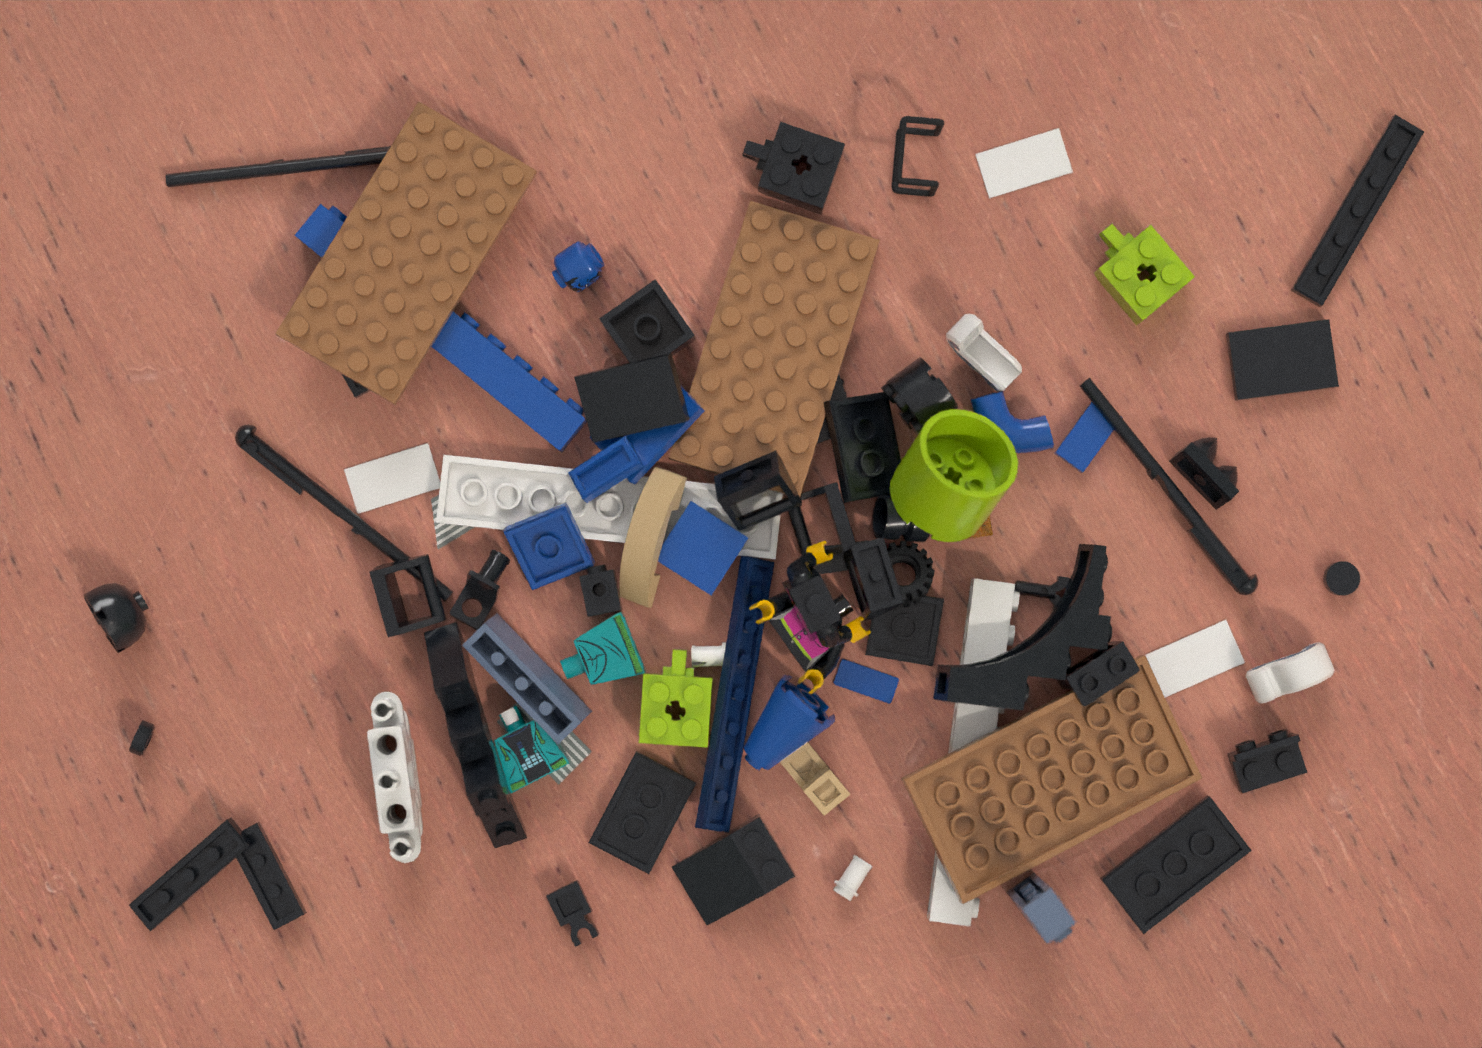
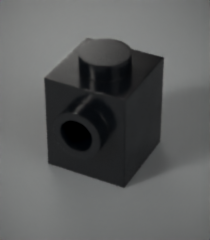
M605 564L587 568V575L579 576L587 617L623 610L615 570L607 571Z

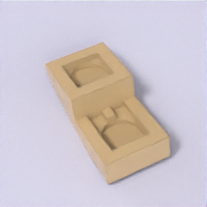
M806 743L780 762L824 816L850 795L848 790L809 743Z

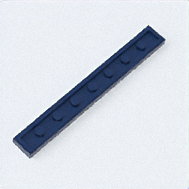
M741 556L695 828L726 833L730 831L765 623L757 624L755 622L762 618V611L759 608L752 610L749 608L761 600L769 599L775 562L750 556Z

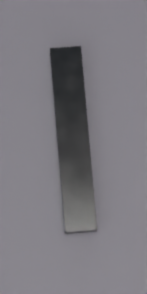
M1397 115L1391 118L1291 288V291L1318 307L1323 306L1424 134L1423 130Z

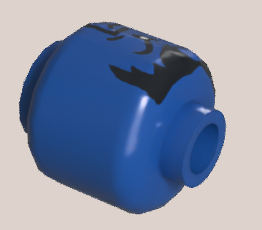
M577 241L554 257L556 269L552 271V274L561 288L564 289L568 286L574 292H581L602 277L601 268L605 264L599 252L591 243L586 245Z

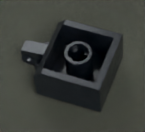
M780 122L774 141L766 139L765 144L761 145L747 140L742 156L758 162L756 169L763 172L758 184V192L822 215L844 152L845 144ZM800 162L806 163V169L810 171L804 170L802 175L796 174L795 166H798Z

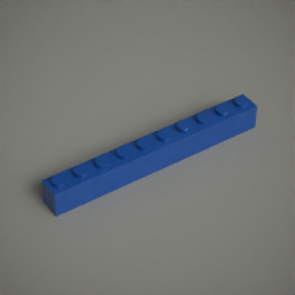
M320 204L295 236L320 257H323L347 216L335 206L328 210ZM452 312L432 348L562 453L587 423V420L582 416L584 413L583 408L571 398L566 403L556 395L559 388L544 376L540 381L529 373L533 367L521 357L516 355L512 360L503 352L506 345L494 335L490 334L485 338L477 331L480 324L464 312L460 317L455 312Z

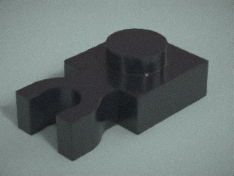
M578 880L546 895L560 926L570 924L571 939L575 947L582 943L578 936V931L582 928L588 929L592 938L599 936L596 926L585 916L593 910Z

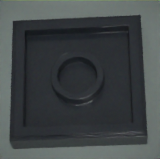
M925 596L916 605L914 602L911 603L910 607H904V604L891 611L871 619L869 628L871 633L868 635L865 655L933 666L944 599Z

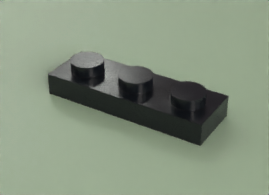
M260 822L242 830L253 844L238 856L237 860L273 930H276L307 912Z

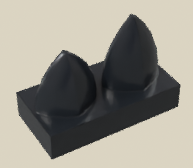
M1202 438L1189 443L1178 451L1169 462L1217 510L1232 500L1239 492L1236 488L1238 481L1237 467L1229 465L1216 467L1213 462L1217 453V438Z

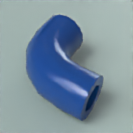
M1003 391L970 399L973 412L988 418L999 426L1009 437L1016 453H1032L1054 448L1051 430L1045 415L1025 420L1015 418L1009 412Z

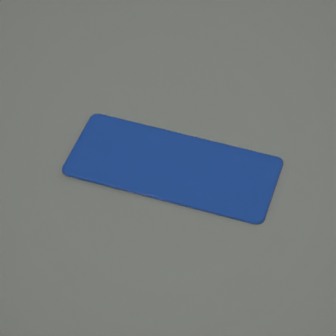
M845 659L841 660L834 680V684L889 704L892 702L899 682L897 677Z

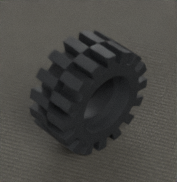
M900 541L899 545L892 542L887 548L892 566L897 563H906L915 571V580L911 584L906 586L898 585L904 607H910L912 602L916 605L921 601L922 597L925 598L928 594L934 576L933 561L931 557L927 559V551L924 548L921 551L917 549L918 544L912 543V546H907V541Z

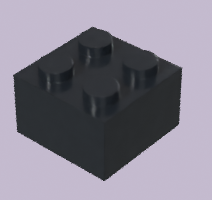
M656 279L599 318L601 324L629 363L672 353L673 356L696 340L694 333Z

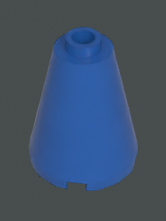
M783 675L778 681L744 746L746 761L757 770L761 768L770 770L835 722L836 717L834 714L828 717L825 713L829 706L815 692L809 694L808 692L811 689L804 683L797 686L790 683L789 681L793 678L790 675Z

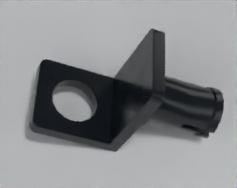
M491 550L480 572L476 573L470 570L467 574L466 585L450 610V616L478 630L498 599L500 586L496 583L506 566L510 563V559L501 552ZM469 599L477 600L482 606L481 613L476 617L466 616L462 611V605L465 601Z

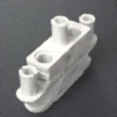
M382 692L374 697L372 701L371 715L374 728L367 732L381 833H388L390 855L401 863H409L414 861L421 851V836L423 832L422 801L414 742L411 739L409 719L400 699L391 692ZM388 734L392 735L397 741L395 751L390 750L386 745ZM396 804H400L406 809L407 815L405 819H401L396 815Z

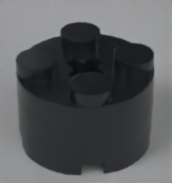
M921 357L886 381V384L881 387L892 404L895 403L901 410L898 414L910 430L913 429L917 436L932 416L945 410L958 408L956 401L941 379L927 373L932 368Z

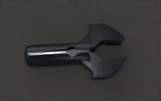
M1057 576V581L1052 585L1017 580L1014 583V591L1020 592L1021 595L1049 599L1053 604L1052 610H1054L1061 599L1059 595H1056V592L1067 588L1070 578Z

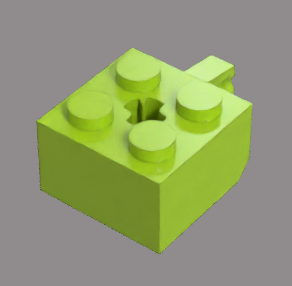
M1110 224L1099 234L1109 248L1105 252L1109 260L1098 268L1094 274L1135 325L1145 320L1195 277L1152 225L1148 226L1135 238L1129 232L1123 236L1113 224ZM1147 270L1150 274L1147 277L1148 279L1139 280L1137 275L1141 271Z
M673 649L672 667L663 666V674H643L639 743L708 748L713 678L694 676V668H686L687 650ZM671 701H680V707L686 709L685 715H679L680 719H673L672 713L667 712V705H673Z

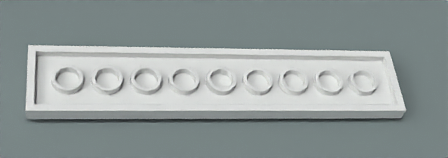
M443 455L436 523L504 530L505 527L567 502L584 539L625 543L635 507L649 477L643 476L635 485L626 478L586 503L568 472L573 470L572 468ZM686 481L679 509L671 511L663 543L690 501L739 531L717 501L715 484ZM767 490L736 504L741 514L745 515L781 500L783 494ZM780 515L739 531L747 536L748 540L738 556L776 559Z

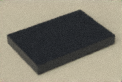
M1329 319L1229 332L1226 334L1235 401L1339 387Z
M672 353L596 370L574 377L593 443L690 420Z
M884 392L824 402L843 503L875 498L881 494L891 495L890 481L901 462L889 399Z
M636 751L588 843L649 874L697 782Z

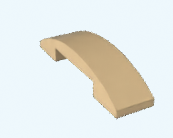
M655 467L650 474L635 507L624 544L620 568V597L648 608L652 607L660 575L655 573L671 511L679 509L687 477L660 467Z

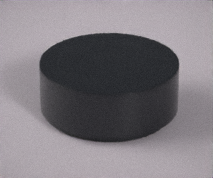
M1335 562L1325 570L1323 581L1329 592L1334 595L1345 596L1353 593L1358 588L1360 574L1358 569L1349 562Z
M142 720L133 738L129 752L138 756L145 753L155 730L154 724Z

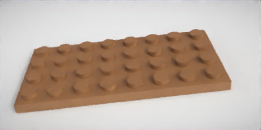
M418 102L275 334L396 406L537 175V170L423 103Z
M749 202L689 392L705 411L673 444L669 460L711 473L721 474L776 450L801 497L826 416L824 402L831 400L879 246V239L757 202ZM780 485L769 489L770 491L786 495Z
M1145 655L1133 658L1140 669L1138 673L1087 706H1082L1071 690L901 778L960 903L965 904L1202 779Z

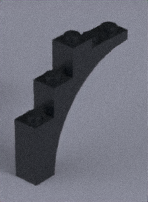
M1079 544L1074 571L1064 595L1049 618L1023 642L1013 649L988 660L965 665H937L933 699L953 703L1024 710V703L1029 697L1028 676L1066 680V673L1071 666L1070 646L1107 650L1108 643L1112 637L1111 616L1099 615V608L1104 600V591L1102 589L1103 574L1108 566L1107 546Z
M455 622L424 632L434 690L445 712L450 742L461 764L466 795L476 816H480L494 848L526 839L525 826L508 788L485 718L469 653L462 646L465 640L459 626Z

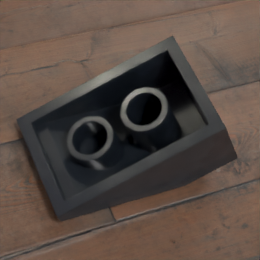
M757 814L729 831V833L724 834L672 866L706 925L762 897L795 877L794 870L760 814Z

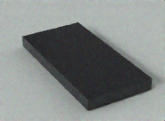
M1207 795L1100 879L1139 930L1145 934L1252 850L1213 799Z

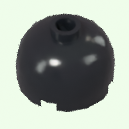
M113 583L99 586L83 595L91 613L106 633L107 639L117 653L130 647L140 639L147 623L143 612L149 608L139 591L132 594L125 586Z

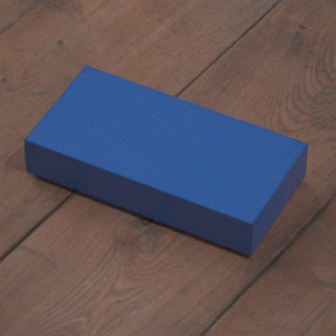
M1092 401L1054 453L1081 473L1085 471L1114 430Z
M624 436L568 472L582 499L588 503L643 468L644 465L630 440Z

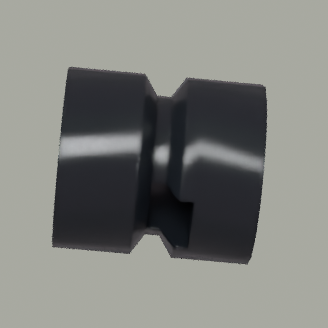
M881 494L878 496L872 513V529L876 538L883 537L887 540H897L903 535L905 541L922 543L928 539L930 533L920 529L912 522L907 524L901 518L892 502L891 495Z

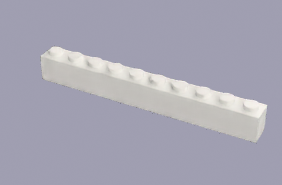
M971 579L960 665L991 659L1005 653L1007 645H1013L1015 626L1010 625L1011 612H1017L1020 592L1014 591L1015 584ZM955 703L948 754L999 728L997 727L998 713L1004 714L1005 708ZM935 851L927 918L929 921L971 926V918L978 917L980 899L976 897L965 904L960 903Z

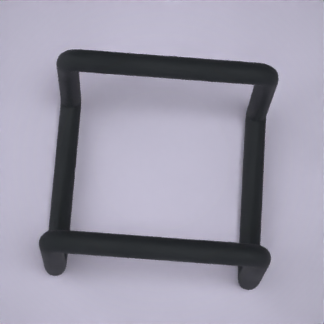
M904 116L901 118L895 141L892 190L894 193L927 197L935 195L939 187L937 181L902 178L905 135L939 136L944 126L942 119ZM906 124L936 125L935 130L906 127ZM898 184L931 188L930 190L898 187Z

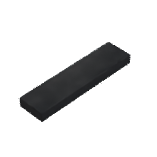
M232 818L227 819L129 904L130 908L149 931L154 930L253 843Z

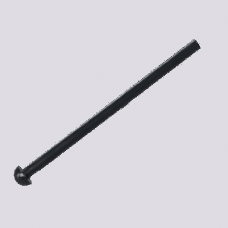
M391 146L345 151V154L288 161L279 159L269 163L166 174L165 179L166 185L169 188L375 165L382 162Z
M1091 378L1080 384L1079 387L1144 466L1150 479L1153 480L1155 478L1168 498L1192 526V529L1187 531L1235 591L1240 595H1250L1255 592L1258 587L1257 575L1248 576Z
M243 425L237 430L235 441L238 447L252 456L299 495L303 491L307 492L333 514L354 527L351 530L352 532L364 537L394 562L410 558L256 436L254 433L257 427ZM417 565L404 569L422 583ZM435 577L440 597L446 602L453 594V591Z

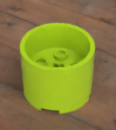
M960 409L939 412L926 422L897 466L890 481L892 502L898 514L907 524L912 522L920 529L930 533L931 539L942 542L965 540L978 531L1014 482L1018 472V458L1015 448L1009 437L999 426L980 414Z

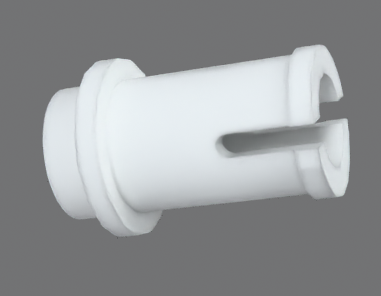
M722 642V646H692V668L722 666L726 642Z
M854 855L840 880L834 881L836 886L833 890L851 901L853 896L857 897L859 895L856 891L873 866Z

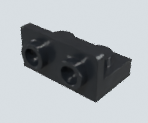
M1111 641L1108 643L1107 650L1098 649L1070 667L1066 673V680H1056L1062 689H1072L1079 703L1082 706H1087L1138 673L1140 669L1123 641Z
M1287 729L1268 734V740L1258 744L1255 743V740L1236 744V751L1227 753L1239 792H1249L1307 773L1298 742L1301 741L1299 734H1288Z

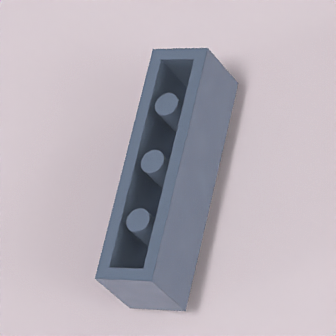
M498 613L486 621L462 645L557 744L566 738L592 712Z
M1032 873L1007 892L1029 924L1047 944L1052 940L1055 943H1059L1073 932L1071 926L1076 921L1052 888L1037 874Z

